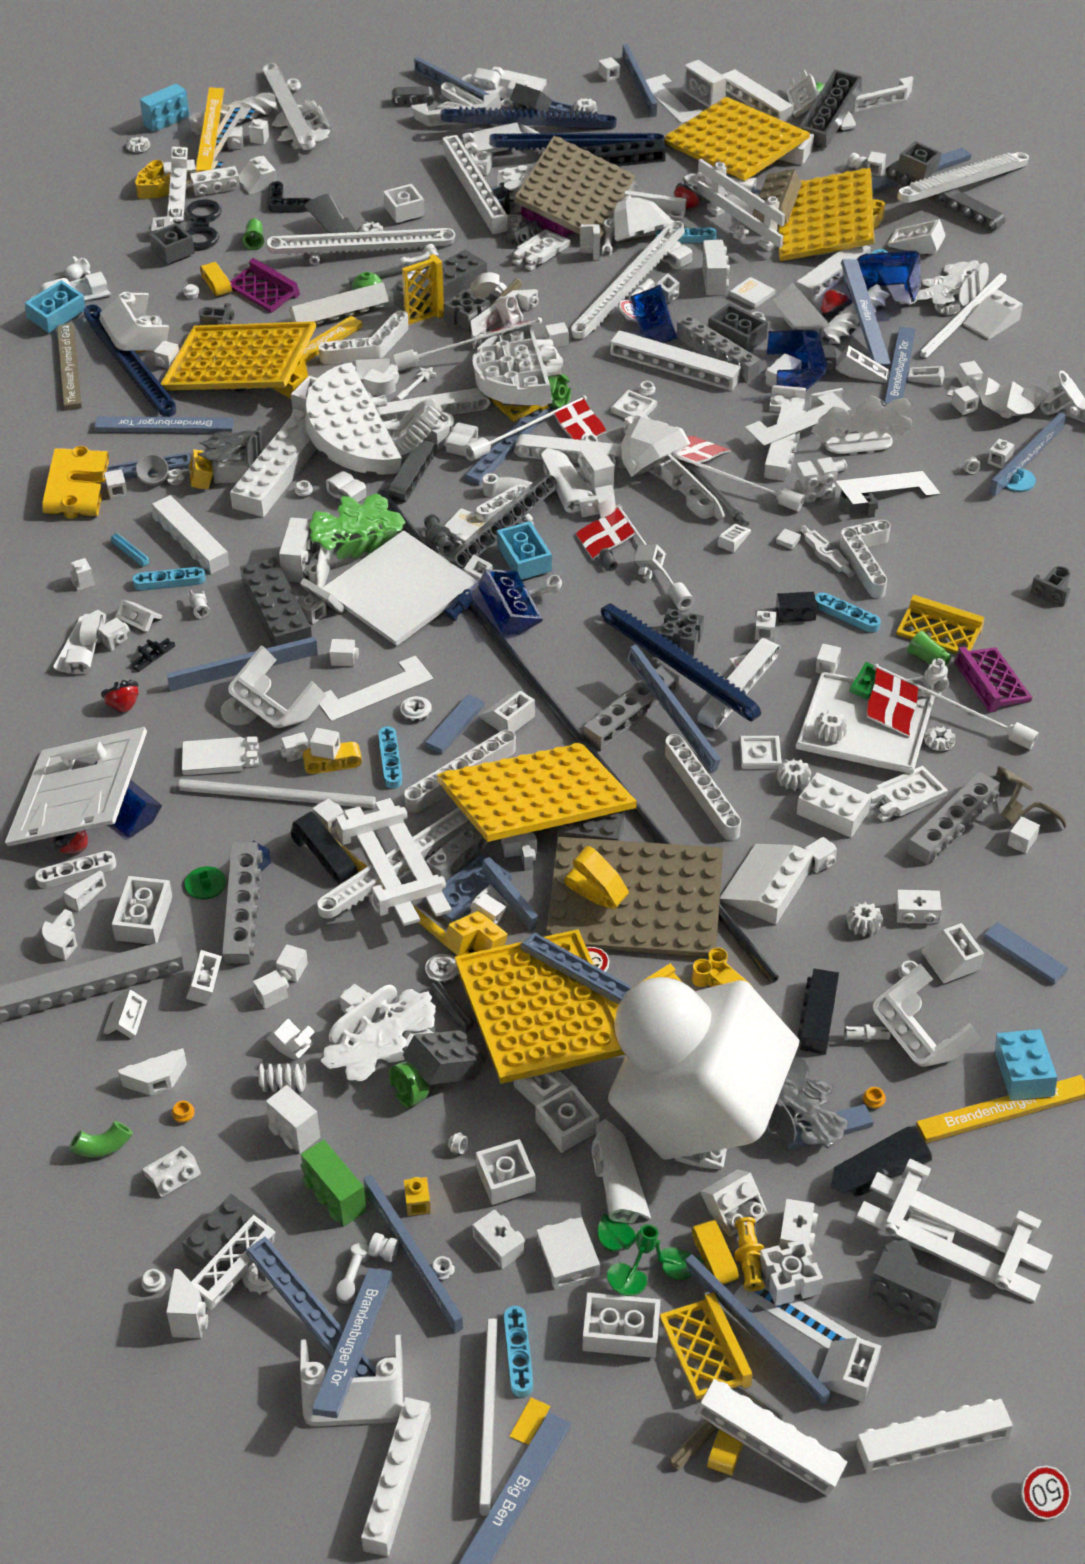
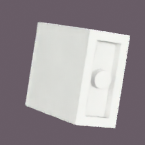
M582 1217L567 1219L555 1225H545L541 1229L536 1230L537 1244L541 1246L551 1272V1283L554 1290L600 1277V1263Z

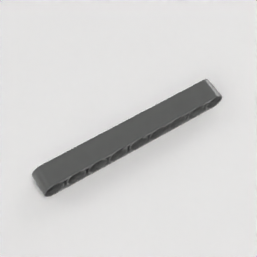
M899 160L885 169L886 176L889 179L905 187L909 186L911 182H919L916 178L897 170ZM956 189L926 197L991 232L1005 223V216L1001 212Z
M547 475L535 480L446 557V560L459 569L464 568L473 555L478 557L497 540V530L514 526L557 488L556 478L552 475Z

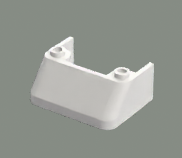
M793 283L773 299V302L785 315L784 319L793 330L796 328L798 331L826 329L830 325Z
M123 292L101 311L100 321L118 349L155 350L163 341H167L169 325H152L147 318L141 317L146 315L148 293Z
M261 645L230 683L229 693L275 728H282L307 720L326 697V694L311 681L288 710L267 696L266 693L271 687V680L265 674L275 663L276 659Z
M919 964L874 1001L873 1010L918 1066L926 1067L955 1060L982 1037L968 1023L950 1039L943 1040L936 1046L913 1017L922 1006V1000L916 992L933 980L924 967Z
M395 1335L396 1357L382 1359L376 1366V1377L353 1378L337 1419L313 1415L312 1408L325 1378L326 1371L321 1363L309 1362L306 1340H301L302 1410L306 1424L312 1427L393 1423L398 1421L403 1407L401 1335Z

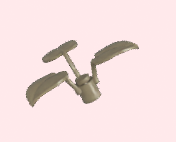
M1002 766L997 767L996 775L1007 777V780H1013L1017 783L1010 801L1000 814L1003 818L1014 824L1019 815L1024 817L1029 810L1038 807L1059 819L1065 829L1067 823L1064 817L1057 810L1044 803L1034 802L1022 810L1023 805L1016 801L1022 787L1029 791H1032L1033 788L1010 770Z

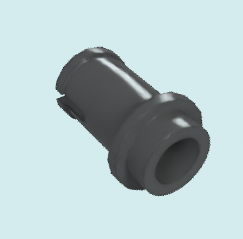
M603 548L599 552V558L604 562L607 570L613 571L618 567L613 557V552L608 548Z

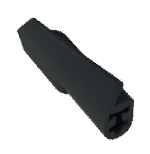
M907 1126L835 1166L831 1188L842 1193L851 1191L855 1197L862 1196L874 1191L870 1187L877 1172L892 1178V1176L904 1172L909 1159L922 1165L931 1162V1151L920 1135L913 1128Z

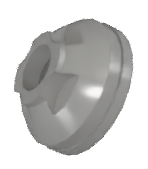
M145 455L136 465L138 478L147 485H158L168 476V464L159 455ZM155 470L158 472V475L155 478H151L148 476V472Z

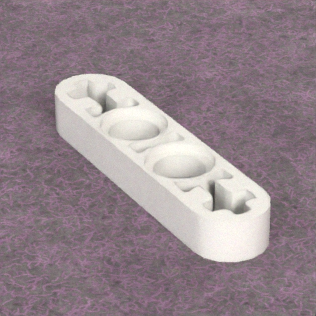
M516 485L478 506L476 518L483 522L489 521L524 491L527 486Z
M103 851L48 866L36 872V882L40 888L45 889L87 878L98 871L103 873L109 872L116 867V858L114 853ZM85 864L91 865L89 869H81ZM64 870L71 871V873H69L68 875L61 874V872Z

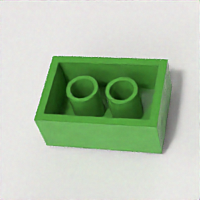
M325 1140L320 1141L301 1153L302 1164L300 1167L304 1174V1177H302L303 1183L308 1189H313L321 1205L325 1204L327 1206L328 1212L334 1221L338 1220L344 1227L367 1212L364 1186Z

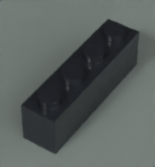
M813 968L812 977H807L806 989L810 991L809 994L805 993L803 1006L807 1008L806 1011L802 1010L800 1023L804 1024V1026L798 1029L797 1038L801 1041L800 1050L825 1055L827 1053L839 972Z

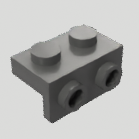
M524 220L518 223L519 226L509 228L503 237L505 241L515 240L518 247L539 234L540 229L536 221L528 222Z

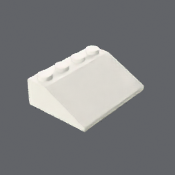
M755 844L721 895L720 902L776 925L811 871L813 852L796 845Z

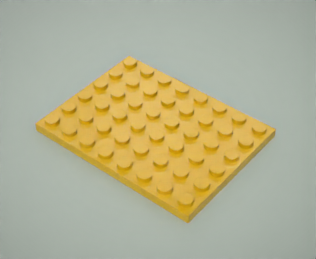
M724 97L694 118L680 125L677 129L669 132L665 136L664 144L698 160L702 159L713 167L717 162H723L727 168L726 173L746 181L809 139L810 133L729 97Z
M862 168L851 172L846 171L841 174H831L826 177H816L810 180H800L801 187L788 223H784V226L779 225V234L783 236V244L779 248L780 262L875 244L871 168Z
M315 321L193 326L162 380L161 385L165 390L169 391L286 387L316 329Z
M574 743L565 747H555L554 749L537 751L527 755L522 754L508 759L503 758L490 763L484 762L480 765L466 766L462 769L447 770L437 774V782L487 842L634 809L637 805V801L581 743Z
M579 929L544 937L594 965ZM522 942L454 957L455 965L500 1084L626 1055L616 1037V1012L611 1001L521 950Z

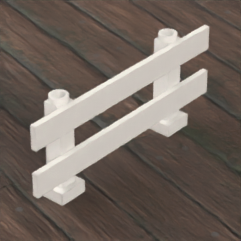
M700 159L698 171L713 180L712 188L701 181L697 182V193L711 201V203L707 204L706 210L716 217L727 212L763 236L758 239V245L768 252L777 247L781 248L783 236L777 232V224L784 226L785 214L779 211L778 199L776 197H769L768 201H764L726 176L727 168L723 162H717L713 167ZM725 189L764 214V223L725 198Z
M391 798L375 802V806L378 809L377 812L364 815L359 806L344 811L348 820H346L344 815L336 816V832L342 844L351 843V837L357 836L385 889L383 890L381 885L372 887L373 903L380 916L388 914V907L394 906L404 926L420 922V918L411 901L423 897L426 898L436 917L452 912L442 893V889L446 888L444 877L432 875L404 824V819H407L405 807L395 806ZM384 827L388 828L416 881L401 884L376 838L374 830Z
M909 1159L901 1177L905 1179L904 1184L877 1172L870 1189L895 1200L891 1212L888 1213L864 1201L856 1218L883 1230L890 1236H895L902 1240L907 1239L908 1243L995 1284L1000 1289L1008 1290L1034 1303L1041 1285L1016 1274L1015 1271L1019 1261H1022L1046 1273L1053 1255L1027 1243L1029 1238L1033 1239L1041 1220L1019 1210L1010 1228L1015 1231L1013 1236L916 1191L918 1186L923 1188L931 1171V1168ZM908 1208L954 1227L957 1231L1006 1253L1001 1266L903 1220Z

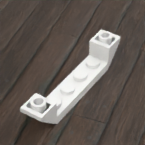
M913 77L899 79L898 87L859 95L849 112L856 113L906 101L912 91Z
M499 93L484 95V103L468 105L467 107L469 109L474 107L475 110L478 107L481 110L486 107V110H489L490 107L492 110H495V108L499 109L501 108ZM426 103L412 105L414 118L428 127L453 124L452 122H444L440 119L442 109L428 111ZM460 107L446 108V109H459Z
M172 146L167 216H171L173 221L183 222L188 148Z
M536 289L515 290L506 295L514 296L518 306L526 311L535 307L539 301L538 290ZM496 303L471 320L472 339L486 335V329L501 319ZM486 338L472 342L473 349L476 350L486 341Z

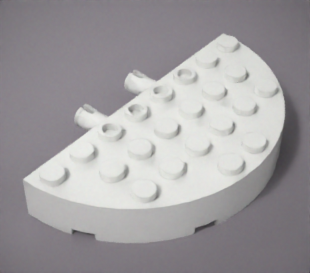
M532 325L490 337L477 348V354L473 356V368L477 387L483 394L494 400L501 401L503 404L545 406L552 403L550 383L547 376L561 375L562 371L560 363L550 366L543 364V361L557 359L555 348L539 350Z
M351 362L336 366L322 374L313 383L308 392L305 410L306 431L315 447L320 452L323 451L327 454L328 458L333 462L362 473L372 471L382 475L398 473L400 470L401 456L388 433L389 431L400 429L399 421L394 419L383 422L376 410L377 407L387 406L385 395L370 398Z

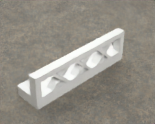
M625 191L624 197L631 195V198L638 197L654 202L673 221L682 222L686 211L685 198Z
M255 1215L244 1224L191 1282L198 1289L200 1295L205 1298L206 1307L211 1311L254 1264L246 1254V1251L243 1254L233 1255L232 1247L235 1244L246 1243V1249H248L249 1243H252L250 1245L252 1246L264 1236L272 1244L274 1243L276 1232ZM253 1224L263 1231L259 1237H248V1230ZM230 1260L228 1271L217 1272L216 1264L219 1261ZM203 1278H214V1286L209 1291L199 1285Z

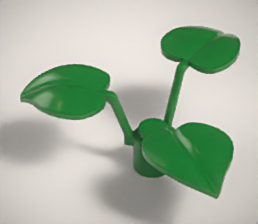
M603 1214L597 1230L598 1240L601 1245L610 1251L618 1252L622 1248L628 1250L636 1242L639 1250L632 1268L625 1263H617L608 1269L607 1281L613 1291L623 1296H635L643 1292L647 1285V1276L636 1269L642 1254L649 1253L654 1248H656L658 1261L663 1263L662 1270L665 1274L677 1280H685L692 1277L686 1268V1259L691 1253L672 1247L661 1251V1241L657 1240L659 1231L655 1226L643 1225L636 1235L629 1225L623 1222L612 1221L609 1215ZM693 1255V1256H694L695 1258H697L702 1264H704V1260H703V1259L697 1257L696 1255Z

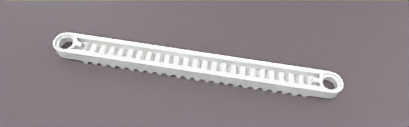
M275 63L265 65L263 67L264 74L303 150L313 148L316 145L314 137L279 68Z
M443 83L441 85V94L450 99L451 102L465 106L484 103L483 100L453 83ZM490 124V126L499 127L505 124ZM518 125L520 133H538L526 125ZM536 148L535 152L538 151L539 154H543L545 148H542L541 150H539V148Z
M1021 152L1007 153L1002 156L999 155V157L995 156V158L979 161L978 164L974 163V165H966V167L961 169H954L953 172L950 170L944 174H937L936 177L932 176V178H924L923 181L911 182L909 186L899 189L897 198L902 202L909 203L1026 166L1029 156Z
M681 221L671 222L572 325L571 330L574 338H585L592 330H596V327L600 326V322L603 323L604 319H607V315L614 311V307L617 308L618 303L620 304L625 299V296H628V293H631L632 289L639 285V281H642V278H645L646 274H649V271L656 267V263H659L660 259L662 260L663 256L670 252V248L673 249V245H676L677 240L684 234V224Z
M450 228L273 236L267 240V250L272 254L288 253V255L294 253L297 255L301 253L303 255L304 253L310 254L311 252L314 254L326 252L328 254L330 251L333 253L345 251L347 253L349 250L351 252L355 250L358 252L364 250L366 252L368 249L370 251L374 249L385 251L386 249L392 250L393 248L395 250L399 248L402 250L407 248L409 250L411 247L414 249L420 247L422 249L428 244H433L435 247L453 244L455 232ZM444 235H449V236H451V238H450V239H446V238H444L443 236H444ZM277 243L279 246L272 247L271 244Z
M458 807L412 838L425 860L426 855L431 856L432 851L437 852L438 847L442 848L444 843L447 844L450 839L458 835L471 822ZM398 847L386 854L398 877L402 871L407 872L408 865ZM372 865L321 897L317 902L318 914L323 918L335 917L345 909L350 910L352 905L356 906L359 900L362 902L365 896L369 897L372 887L378 885L382 887ZM329 904L332 905L333 908L324 909L323 906Z

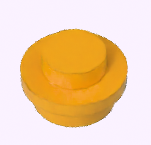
M870 1087L864 1092L863 1102L869 1108L878 1109L885 1104L886 1096L882 1089Z
M179 1101L172 1109L173 1119L180 1123L190 1121L195 1114L193 1105L188 1101Z

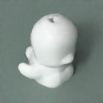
M74 256L72 257L74 264L69 265L64 271V275L69 281L78 280L83 274L89 275L91 273L88 261L84 258L77 259Z

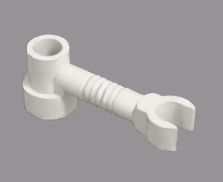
M606 219L604 221V236L606 238L605 245L602 247V255H604L605 251H608L611 256V241L614 236L615 223L614 219Z
M428 244L423 249V255L413 258H401L402 264L400 267L428 260L429 255L435 254L439 259L440 256L435 246Z

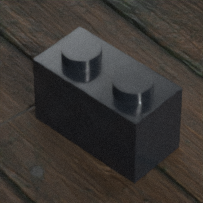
M814 591L777 593L776 611L778 621L816 620L817 602Z

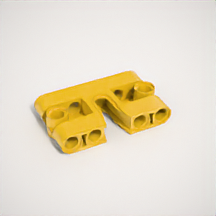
M77 446L74 449L55 448L43 498V513L60 514L64 512V516L69 519L77 518L80 513L81 516H98L102 494H100L101 484L97 483H105L104 472L107 471L109 464V452L88 450L85 446Z

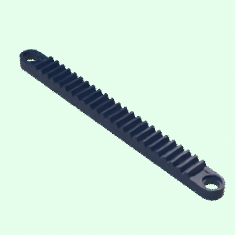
M460 106L459 109H442L440 114L442 121L452 123L508 125L518 122V125L615 128L617 123L615 116L598 114L596 111L594 114L591 111L588 114L585 111L580 114V111H577V113L571 111L569 113L568 110L565 113L562 110L559 113L556 110L551 113L550 110L545 112L544 109L541 112L538 109L535 112L533 109L528 112L527 109L516 111L513 108L510 111L507 108L504 111L501 108L499 111L498 108L492 110L491 107L489 110H486V107L482 110L478 107L475 110L474 107L469 109L466 106L463 109Z
M494 133L489 136V145L495 148H509L510 150L513 148L515 150L519 148L521 150H524V148H527V150L539 148L541 150L542 148H547L554 136L560 137L579 148L662 139L664 142L665 136L660 133Z
M95 304L85 306L83 309L84 316L91 329L96 332L102 343L104 342L110 353L112 352V355L123 367V370L128 373L134 384L142 391L148 402L164 417L175 415L177 411L175 402L135 351L121 350L114 345L100 321L101 308Z
M611 603L601 608V616L605 622L746 720L752 722L761 716L759 705L746 696L745 690L740 691V687H735L734 683L730 684L729 679L724 680V676H719L718 672L714 673V669H709L708 665L703 666V662H698V658L693 659V655H688V652L683 651L682 647L678 648L677 644H672L671 640L667 641V637L662 638L661 633L657 634V630L652 631V627H647L646 623L642 624V620H637L636 616L632 617V613L628 614L627 610H620Z

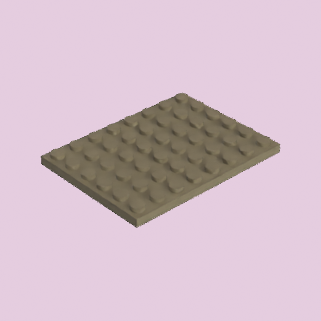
M554 136L513 202L580 234V225L599 224L601 239L605 232L604 221L614 217L617 203L623 201L624 193L629 190L636 175L591 154L589 151L578 148L576 145L570 144L560 137Z
M558 837L546 936L579 929L586 947L613 951L708 957L709 951L716 948L723 848ZM586 846L594 848L613 867L629 891V894L616 909L597 905L571 890L564 883V877L574 867L572 861Z

